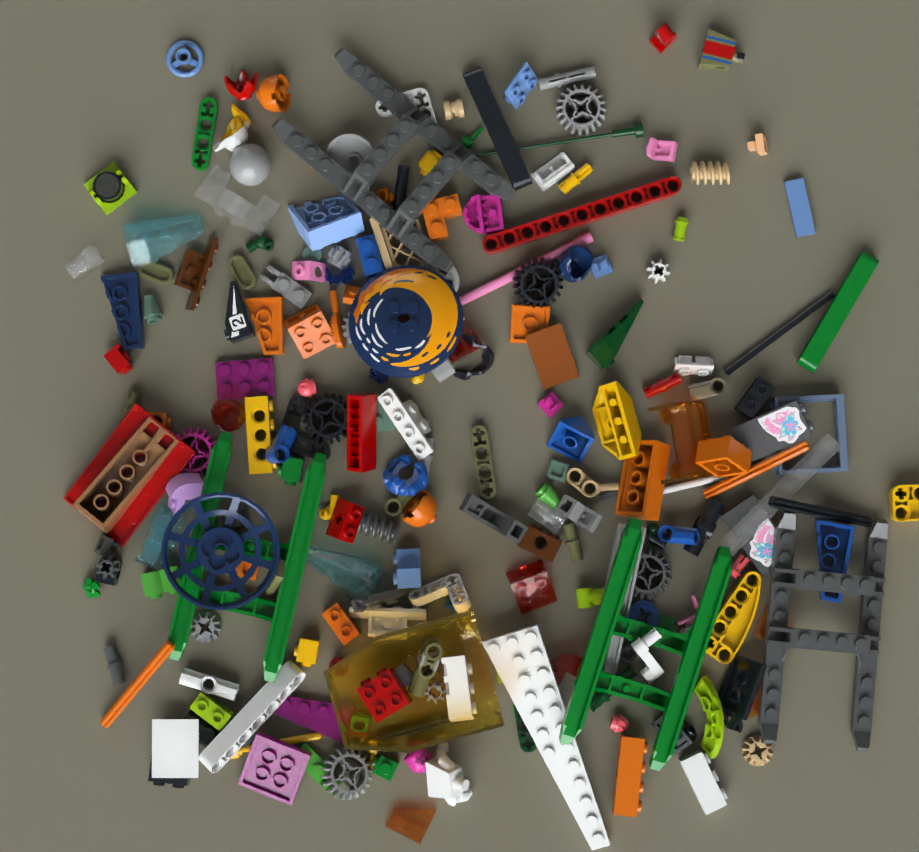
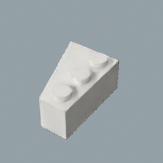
M465 655L441 658V662L444 664L445 676L443 677L446 684L449 720L451 722L473 720L474 714H477L476 702H472V694H475L474 682L470 683V675H473L472 663H468Z

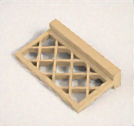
M369 219L385 269L401 266L396 261L399 252L408 256L405 265H408L412 258L421 262L419 265L421 267L423 264L429 266L423 260L421 261L413 257L414 253L412 251L410 255L401 251L402 243H400L398 249L391 246L390 240L393 235L390 234L388 237L386 229L374 219ZM417 219L415 222L416 229L423 234L419 219ZM429 266L431 270L435 271L434 267Z

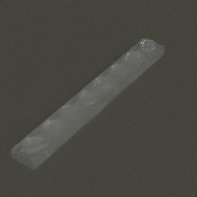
M826 433L718 543L721 546L730 548L731 556H733L779 510L768 505L769 498L775 496L790 499L842 446L829 433Z

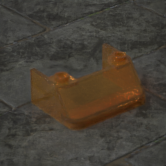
M702 400L675 402L648 408V412L659 411L660 421L664 425H670L677 462L672 463L669 469L671 479L661 480V484L714 476L695 463L698 441L711 438L704 402Z

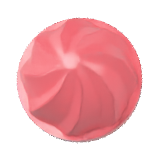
M305 378L300 381L297 388L298 392L304 397H311L312 394H316L314 380Z
M614 714L609 729L614 730L615 733L626 731L629 727L627 718L622 716V714Z

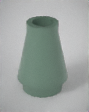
M155 295L144 296V320H146L147 324L161 322L163 315Z

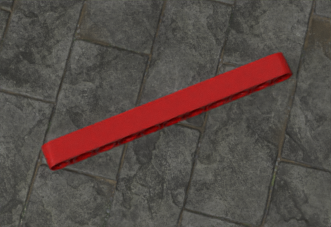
M671 176L488 235L483 240V250L486 254L494 255L673 197L680 191L682 183L678 177ZM670 182L675 183L677 190H670L667 184ZM649 189H657L659 195L655 197L650 195ZM638 194L641 197V201H632L631 195ZM620 200L623 203V207H614L613 201ZM602 206L605 212L598 214L595 211V207ZM582 211L586 213L587 218L580 220L576 214ZM561 217H565L568 219L569 224L562 226L558 220ZM541 224H549L551 227L550 231H542L540 228ZM530 229L533 235L526 238L523 236L522 231ZM512 235L515 241L510 244L506 243L504 237ZM494 241L497 246L494 249H488L486 243Z

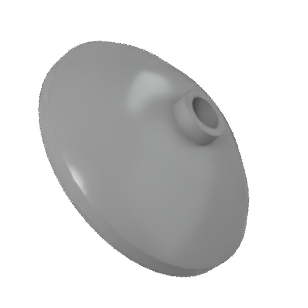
M346 133L333 139L325 153L346 170L354 172L373 150L374 146L368 139L359 134ZM355 156L358 157L359 162L355 161Z

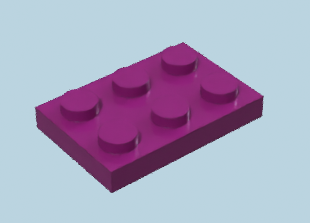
M273 358L215 362L218 400L276 396Z

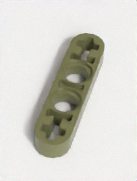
M477 425L472 428L470 437L478 489L482 498L491 499L496 494V485L488 433L485 427ZM476 429L484 432L481 439L482 442L486 441V445H474V442L478 443L477 436L473 435V433H476ZM483 447L487 450L485 458H479L476 455L478 448ZM486 466L490 469L488 477H482L479 474L481 467ZM492 478V483L488 482L489 488H493V492L490 493V496H486V493H482V490L485 489V483L480 484V480Z

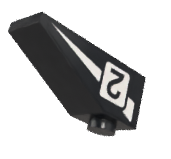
M235 281L230 282L225 318L226 329L224 330L227 341L230 340L233 344L255 337Z

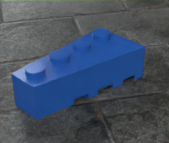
M816 519L818 571L847 574L855 527ZM820 591L821 600L841 603L843 593Z

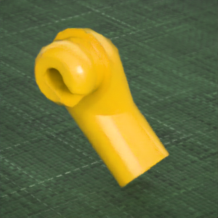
M330 495V505L319 512L321 519H331L340 495Z

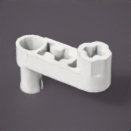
M655 628L630 644L646 664L639 672L649 684L665 673L648 651L652 644L662 638Z

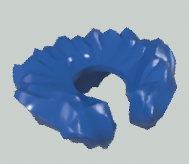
M406 453L400 454L386 466L387 468L382 476L383 482H385L387 490H390L395 495L415 496L418 491L424 490L428 485L426 466L422 462L414 463L413 476L408 480H403L399 477V473L403 468L411 464L412 456Z

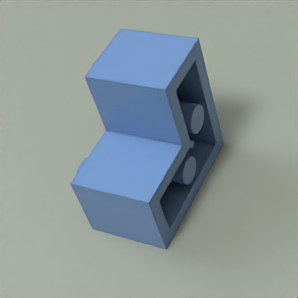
M420 548L396 549V553H393V564L397 565V573H393L394 585H397L398 589L421 588Z

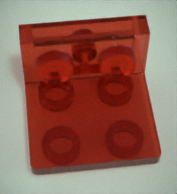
M542 559L506 573L521 614L557 601Z

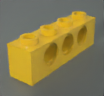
M269 396L244 397L249 474L274 473V469H277V463L272 464L266 458L264 460L258 458V452L261 449L267 450L275 440V438H272L275 422L274 419H271L270 413L274 411L273 400H270ZM258 411L265 413L264 420H256L255 415ZM260 430L266 432V438L262 441H259L256 436Z

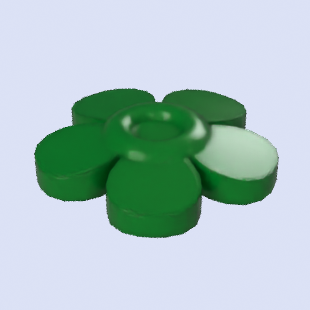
M91 577L86 578L82 588L84 591H87V597L90 599L93 597L98 598L100 591L97 589L100 588V584L96 581L93 582Z
M666 615L659 616L660 622L656 626L676 631L675 627L671 626L676 622L673 617L667 620Z

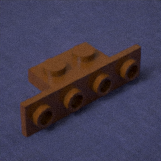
M209 237L204 255L190 249L185 250L174 285L191 291L185 307L186 310L194 311L199 305L200 291L204 289L206 274L212 267L211 259L219 247L217 243L218 238Z

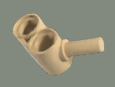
M571 468L566 474V481L585 497H594L603 491L619 490L618 482L599 484V482L593 481L579 468ZM572 471L580 474L579 481L573 482L570 480L569 476ZM588 483L593 484L595 488L592 494H587L584 490L585 485Z

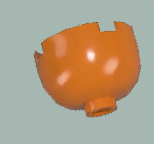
M273 74L261 81L256 91V96L265 110L281 113L289 109L291 93L287 95V87H290L287 77L284 74Z
M425 489L419 491L421 494L418 496H413L402 510V513L405 515L400 518L412 527L418 528L428 523L432 524L437 518V501Z

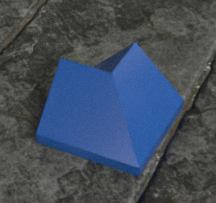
M584 416L563 418L559 421L546 446L581 463L595 435Z

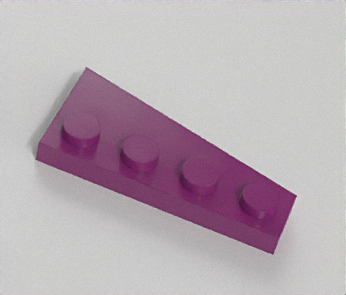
M289 695L274 713L347 745L354 706Z

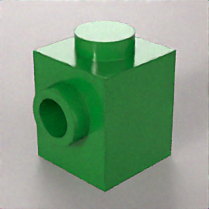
M289 457L287 461L279 465L278 475L281 476V480H285L284 484L296 486V482L301 483L305 460Z
M382 752L380 757L376 756L372 767H374L373 773L391 781L399 761Z

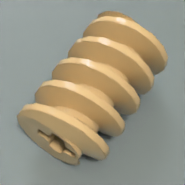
M693 161L689 174L690 185L693 180L696 181L697 185H699L701 180H703L704 185H707L708 180H711L712 185L715 184L716 180L719 181L720 185H722L723 180H726L727 185H729L730 167L727 161H723L722 165H720L719 161H715L714 166L712 161H708L706 166L704 161H700L699 166L696 161Z

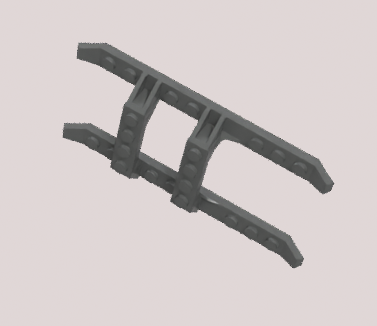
M339 49L334 57L345 75L399 119L354 172H350L340 166L301 132L282 119H277L272 128L279 136L283 145L426 264L448 273L454 266L451 259L443 250L413 226L424 209L460 170L490 195L510 201L515 195L514 189L501 176L476 157L472 151L464 147L461 142L453 138L435 123L430 116L424 114L419 107L412 104L362 61L345 49ZM418 134L440 152L443 157L396 212L370 191L369 188L381 170L402 146L414 135Z
M784 510L774 529L763 664L767 665L761 681L758 725L763 742L773 744L777 740L784 661L789 649L798 648L856 654L850 731L856 751H867L870 746L877 657L880 651L878 650V645L881 636H879L881 609L884 596L883 586L886 580L884 574L888 522L885 519H876L866 537L863 575L792 569L796 513ZM791 588L861 595L858 633L787 627Z

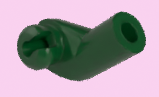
M258 236L245 246L250 253L258 248L271 251L274 248V242L270 238Z

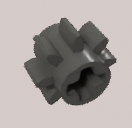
M109 555L108 560L103 556L100 557L102 562L95 564L99 567V571L96 574H104L103 579H107L109 574L112 578H115L114 572L121 570L117 568L119 560L113 561L112 555ZM106 564H111L110 571H105Z

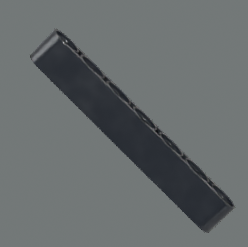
M481 67L462 74L514 191L533 184Z

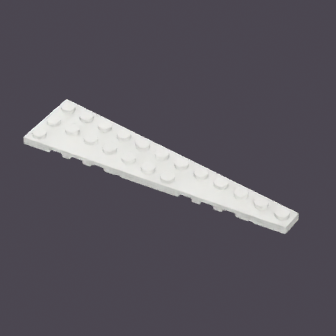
M538 624L482 641L485 650L591 850L611 845L576 737L570 745L562 744L559 741L566 707Z

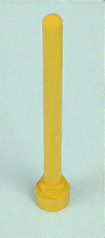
M315 732L281 738L279 740L292 745L320 740L322 734ZM249 744L246 748L241 747L231 759L240 758L243 753L250 752L252 744Z

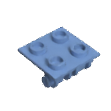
M528 62L524 63L504 91L505 98L503 100L508 104L511 103L516 110L524 103L526 96L535 88L538 81Z

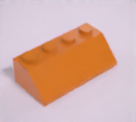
M641 440L638 456L623 460L615 515L628 518L633 517L640 520L659 521L670 445L658 440Z

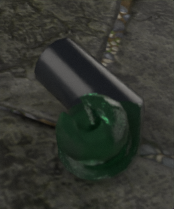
M652 522L646 528L647 539L650 543L663 550L667 542L659 539V525Z

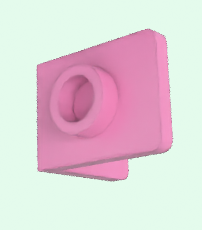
M311 260L293 261L291 279L294 281L312 280L325 282L326 264ZM317 266L321 270L319 277L315 275V268Z
M690 595L695 611H697L698 603L695 595ZM695 614L677 621L676 624L678 626L684 623L686 626L691 625Z

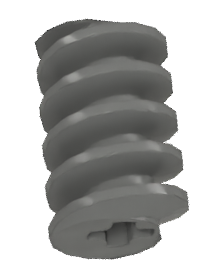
M369 512L366 516L363 514L357 533L361 534L365 530V536L372 532L373 539L379 535V541H383L386 537L387 544H390L392 540L395 543L400 529V522L393 526L392 519L387 524L386 517L379 521V515L376 514L372 519L371 512Z

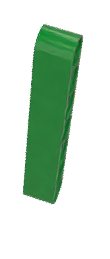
M865 251L859 254L796 362L797 364L812 373L817 369L877 267L879 259Z

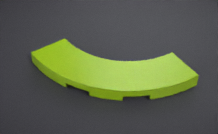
M702 676L694 689L702 704L703 711L707 715V724H705L704 736L700 746L713 759L717 757L722 745L724 716L715 687L707 676Z

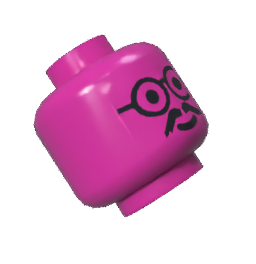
M412 744L405 751L407 754L404 761L413 772H420L422 774L426 771L425 762L431 760L433 756L423 744L417 746Z

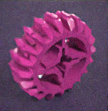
M190 427L189 434H187V431L183 429V437L179 434L175 436L183 442L194 438L190 448L192 450L197 448L196 451L203 455H195L189 462V468L185 467L181 474L188 472L199 473L200 475L201 472L203 477H205V470L208 468L211 450L217 441L211 442L214 438L212 434L206 437L208 434L207 430H204L201 434V428L197 427L194 433V429ZM200 438L208 445L209 453L201 450ZM208 458L202 467L195 469L199 459Z

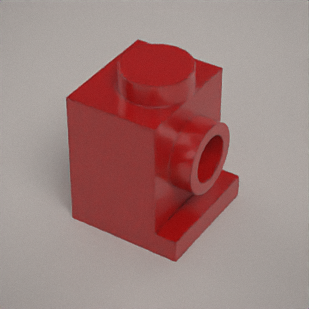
M117 344L104 355V358L118 374L122 375L124 373L126 375L134 368L130 362L132 358L125 350L121 352L124 348Z

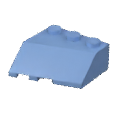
M345 195L325 198L321 203L316 204L311 203V201L304 202V206L294 207V204L287 205L299 235L312 251L322 249L324 246L340 242L345 238L356 236L358 233L365 231L361 212Z

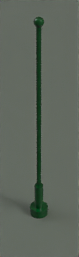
M642 122L634 123V127L612 130L610 133L526 145L517 148L518 150H525L609 136L615 138L635 135L636 138L644 137ZM494 150L475 153L474 155L480 157L498 153Z

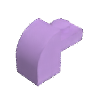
M182 473L173 477L168 482L165 489L169 495L168 507L171 508L173 515L184 505L185 500H192L201 496L204 482L199 473Z

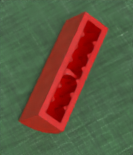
M375 393L347 394L348 471L363 473L376 469L377 394Z

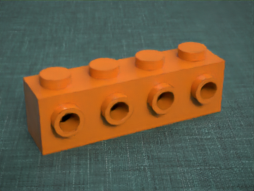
M620 734L612 806L613 815L637 817V812H641L642 801L639 800V793H643L644 781H641V773H645L646 768L643 754H647L648 742H645L644 737Z

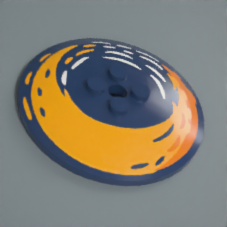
M415 265L392 267L372 277L357 293L349 313V334L358 355L374 370L391 377H416L436 369L451 356L462 335L464 323L463 308L453 286L437 272ZM403 314L409 315V320L406 323L399 321L400 316Z

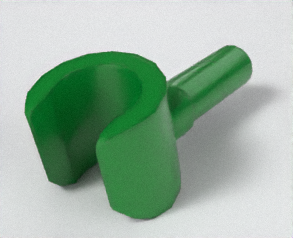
M479 127L470 138L464 135L461 140L463 146L469 149L476 137L483 131V128Z

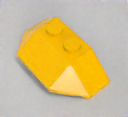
M618 381L599 386V392L595 398L592 411L602 446L619 460L638 456L642 434L632 398Z

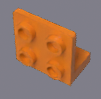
M318 303L284 320L288 332L304 359L333 345L335 342L333 341L335 338H332L334 336L332 335L333 332Z

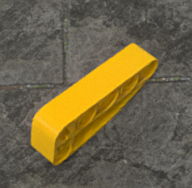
M919 484L896 485L889 489V517L893 521H919V499L914 495V491L919 488ZM895 492H902V496H896ZM898 508H901L903 510V516L901 518H898L896 516V510Z
M747 571L741 576L718 612L715 624L721 622L723 630L716 633L713 628L710 637L712 645L711 647L707 646L706 653L720 663L727 664L733 660L752 624L761 589V576L755 571ZM751 574L756 578L753 585L747 583V577ZM740 590L745 593L742 601L736 599V593ZM729 606H732L734 609V614L730 617H727L725 615V609ZM726 649L728 657L721 660L719 653L721 650Z

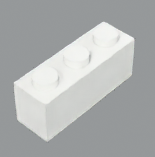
M699 749L679 759L706 815L727 805L725 800L728 797L723 788L719 789L717 784L719 778L715 770H710L708 764L711 761L706 752L702 753Z

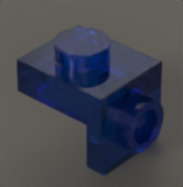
M349 265L336 276H333L330 270L326 268L325 272L327 274L324 277L330 285L335 284L338 287L342 283L346 285L354 279L353 275L355 273Z

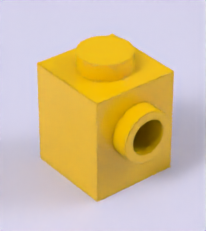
M300 638L299 645H295L294 656L297 657L296 662H300V666L311 667L312 664L315 665L317 663L320 640Z

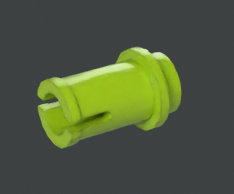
M677 217L674 220L676 225L672 240L684 242L686 228L689 225L688 219Z

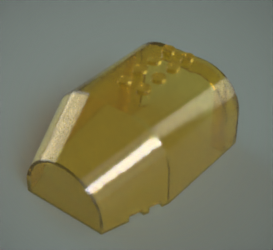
M473 608L378 634L324 671L345 750L409 753L505 726ZM430 636L439 640L443 651L441 658L465 655L468 663H472L473 675H470V683L474 682L475 694H472V702H476L477 714H474L473 720L451 722L448 716L446 693L443 694L445 700L439 699L437 704L432 699L427 702L429 697L426 694L424 697H418L409 693L413 699L410 704L376 723L356 690L361 687V681L368 677L371 680L377 677L376 672L384 667L387 669L393 667L396 670L404 662L411 670L415 671L416 659L422 643ZM431 646L428 650H434L436 646ZM441 659L434 677L429 681L431 685H433L434 679H436L437 684L444 682V664H442ZM432 687L431 693H434L436 697L440 696V690Z

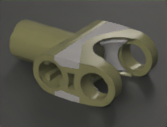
M427 637L423 641L418 653L416 669L407 690L412 695L424 697L429 681L434 677L443 651L439 640L435 637ZM431 646H436L434 650H428Z

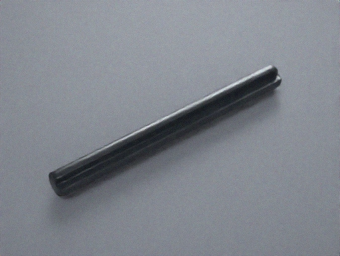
M771 496L768 501L769 506L782 510L868 528L873 523V518L869 516Z

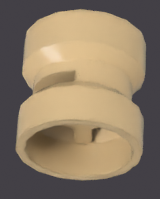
M461 98L456 99L454 102H443L446 121L452 120L453 117H465Z

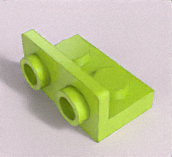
M200 692L190 706L192 711L219 731L235 714L212 695Z

